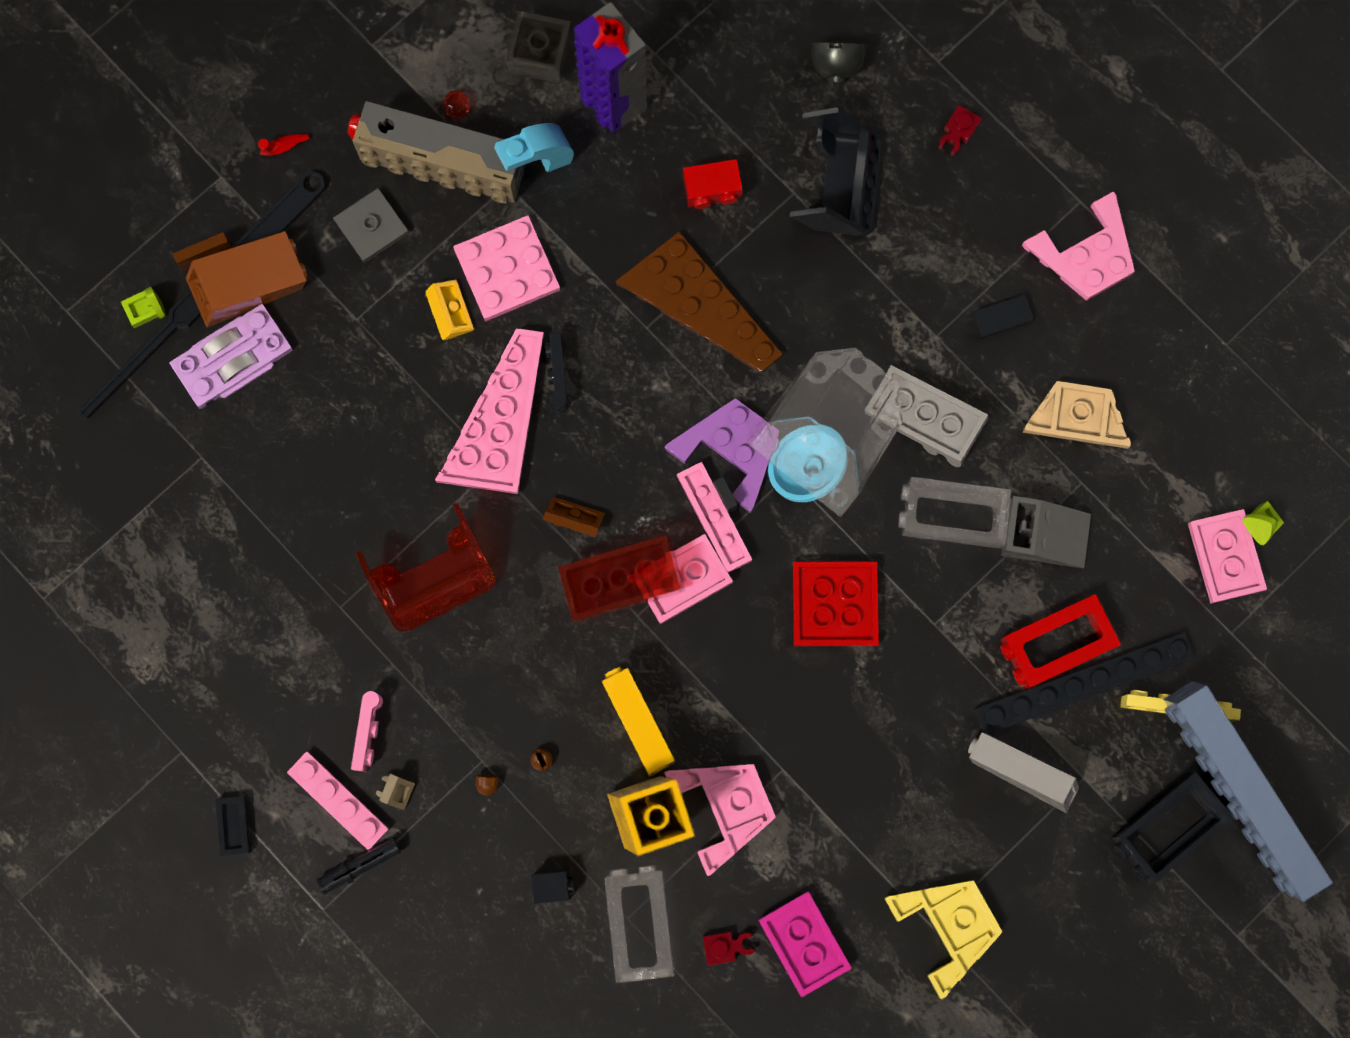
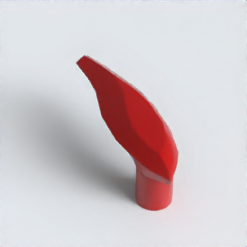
M308 134L288 135L270 142L266 139H261L258 142L259 148L262 149L260 155L268 156L283 153L296 144L308 140L309 136Z

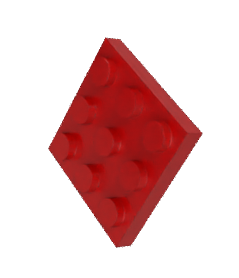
M793 562L794 646L879 645L877 562Z

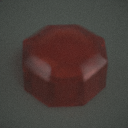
M460 90L449 91L443 99L445 113L453 119L464 117L470 110L468 96Z

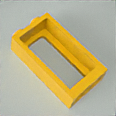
M618 667L606 673V679L602 681L603 686L649 777L675 764V760L628 668L622 671L621 667Z

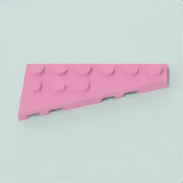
M523 329L515 330L496 370L492 373L482 396L480 395L466 421L453 450L451 449L444 467L436 477L435 481L437 483L518 494L544 339L543 332Z

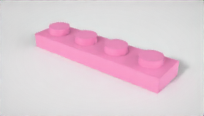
M702 462L678 473L677 478L726 571L730 573L751 562L752 558Z
M306 752L287 772L367 850H371L390 830L309 752Z

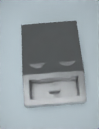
M1013 496L1008 501L1001 556L1084 569L1091 514L1043 500Z

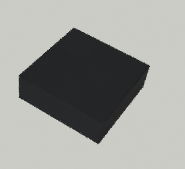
M724 477L715 480L713 485L728 514L736 511L738 504Z

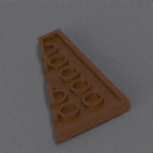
M679 232L616 280V285L627 289L640 300L653 305L661 313L692 332L700 334L708 339L710 343L721 347L732 354L734 358L760 374L782 357V353Z

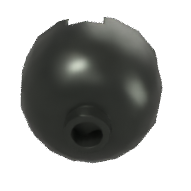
M812 43V63L815 70L820 75L829 77V82L845 83V77L857 74L864 63L865 45Z

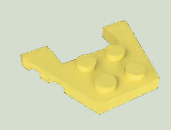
M974 881L897 894L884 898L896 921H900L924 908L948 950L952 961L927 975L940 999L946 997L952 987L961 980L967 970L1002 933Z

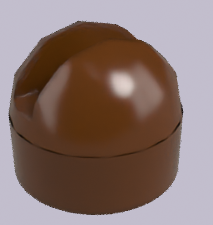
M540 748L531 754L530 762L537 771H546L553 764V756L547 749ZM540 752L542 754L544 761L547 764L543 767H541V764L536 756V754Z
M488 774L476 775L475 784L477 791L485 796L493 794L498 787L499 776Z

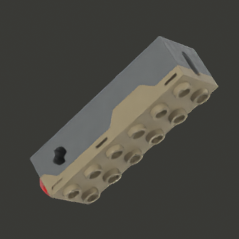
M368 101L365 102L362 114L353 115L348 125V134L353 140L360 160L365 165L370 167L384 166L389 171L400 175L404 172L414 175L416 179L424 182L434 180L449 189L459 187L474 196L484 194L491 196V199L499 203H507V201L515 203L527 164L509 171L505 170L494 149L495 143L504 139Z

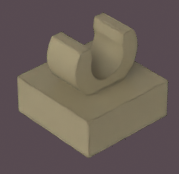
M392 774L389 777L383 776L382 780L387 783L383 792L378 790L376 792L377 796L380 797L379 801L404 810L415 783Z

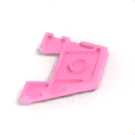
M1114 192L1091 205L1092 210L1105 228L1062 253L1057 251L1045 230L1024 241L1022 244L1025 250L1031 251L1040 259L1044 266L1050 267L1055 271L1062 281L1086 301L1135 272Z
M754 764L669 770L665 772L666 777L677 780L680 793L702 785L722 832L724 841L697 852L707 876L714 873L776 818Z

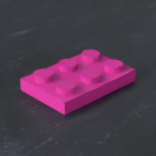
M809 892L802 894L758 920L801 997L852 969Z

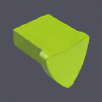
M152 287L121 301L134 328L158 317L163 318L166 316L162 302Z
M1268 501L1260 504L1251 514L1246 515L1242 519L1249 533L1260 545L1266 544L1284 523Z

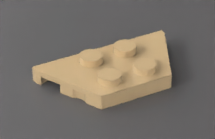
M1057 381L1023 428V433L1127 449L1131 445L1130 439L1127 438L1122 425L1121 414L1116 409V400L1112 389Z

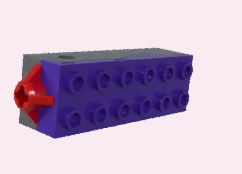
M609 2L574 27L575 40L573 42L576 46V66L579 71L577 74L580 80L578 86L581 90L579 96L586 107L592 106L597 114L595 116L603 128L608 126L611 132L614 133L647 109L646 45L615 6Z

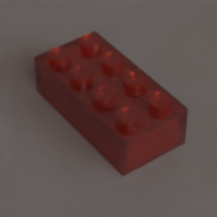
M667 535L558 567L572 620L578 623L685 592L671 538Z

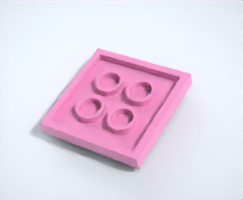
M529 216L453 246L485 322L560 291L559 284Z

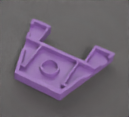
M735 398L665 446V450L685 464L701 442L705 443L747 475L732 495L736 503L751 513L779 430Z

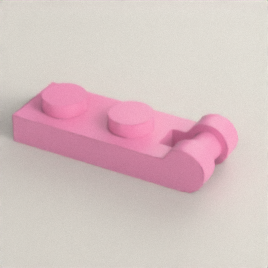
M373 691L366 692L362 698L351 770L367 772V766L371 767L373 763L374 750L370 749L371 740L376 738L378 733V721H375L376 710L380 709L383 705L382 697Z

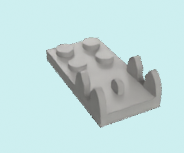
M892 365L864 410V414L922 444L923 448L931 455H938L939 453L945 456L947 461L955 467L962 465L983 426L988 421V414Z

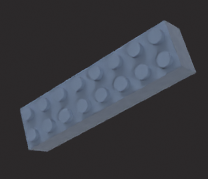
M1192 681L1163 699L1168 706L1165 708L1166 714L1173 723L1178 722L1183 730L1180 733L1182 739L1188 747L1193 746L1198 753V756L1195 757L1198 764L1204 771L1208 770L1214 778L1211 781L1212 786L1220 796L1224 794L1229 804L1226 805L1228 811L1235 820L1240 819L1245 828L1242 829L1244 836L1251 844L1255 843L1260 850L1257 853L1258 858L1266 868L1270 867L1276 875L1272 879L1282 893L1285 891L1291 898L1294 896L1304 902L1331 885V879L1206 685Z

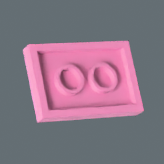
M1244 509L1188 523L1210 604L1267 590L1252 535L1242 521L1246 516Z
M705 534L632 575L660 625L733 583Z

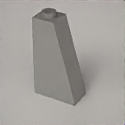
M982 733L979 739L975 737L969 747L968 753L971 754L969 758L972 763L1065 813L1068 812L1079 790L1076 778L985 733Z

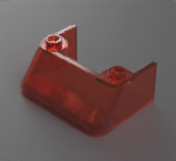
M458 502L453 504V507L462 525L452 529L447 535L446 541L450 550L402 574L392 564H382L371 569L361 551L356 553L369 585L394 628L398 631H410L489 591L495 585V575Z

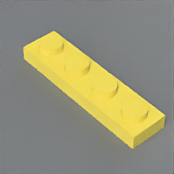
M1131 690L1130 694L1122 696L1121 708L1166 713L1165 708L1168 706L1163 699L1170 695L1159 694L1158 698L1147 697L1148 692ZM1217 701L1230 722L1240 721L1241 709L1232 708V703Z

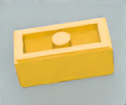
M457 280L433 283L426 290V296L442 340L451 339L474 330Z

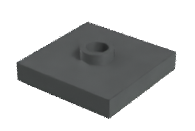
M378 188L333 218L364 263L409 234L407 228Z

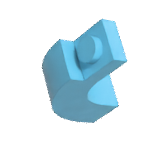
M542 123L523 128L520 134L499 141L494 146L506 171L541 160L546 171L549 172L571 164L574 152L561 127L554 123Z

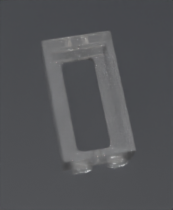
M911 477L908 484H903L901 500L906 501L905 512L900 511L898 528H903L902 536L1001 549L1006 543L1011 490ZM919 498H930L990 506L993 508L992 529L990 532L920 524L916 521L917 501Z
M655 866L639 867L638 874L630 875L627 874V869L610 871V877H605L616 983L674 976L662 871H656ZM647 885L650 891L657 964L631 968L628 962L621 890L628 886Z

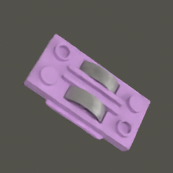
M261 304L196 343L190 350L169 363L197 407L202 409L207 406V402L216 400L219 397L227 398L273 368L274 362L293 351V349L264 305Z

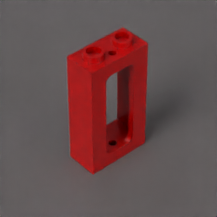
M1096 594L1003 637L1000 649L1007 661L1011 660L1015 668L1013 676L1019 686L1023 685L1025 690L1112 650L1120 646L1121 643ZM1083 615H1087L1099 640L1042 667L1034 668L1031 665L1023 648L1026 642Z

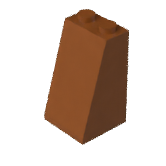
M285 231L192 261L186 280L207 328L253 310L261 304L265 305L303 289L307 279V272L302 263L299 264L295 255L297 254L295 243L292 239H288Z

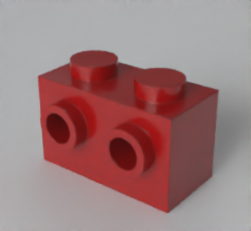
M737 159L683 168V181L688 208L704 209L713 203L719 202L728 205L742 198V185Z

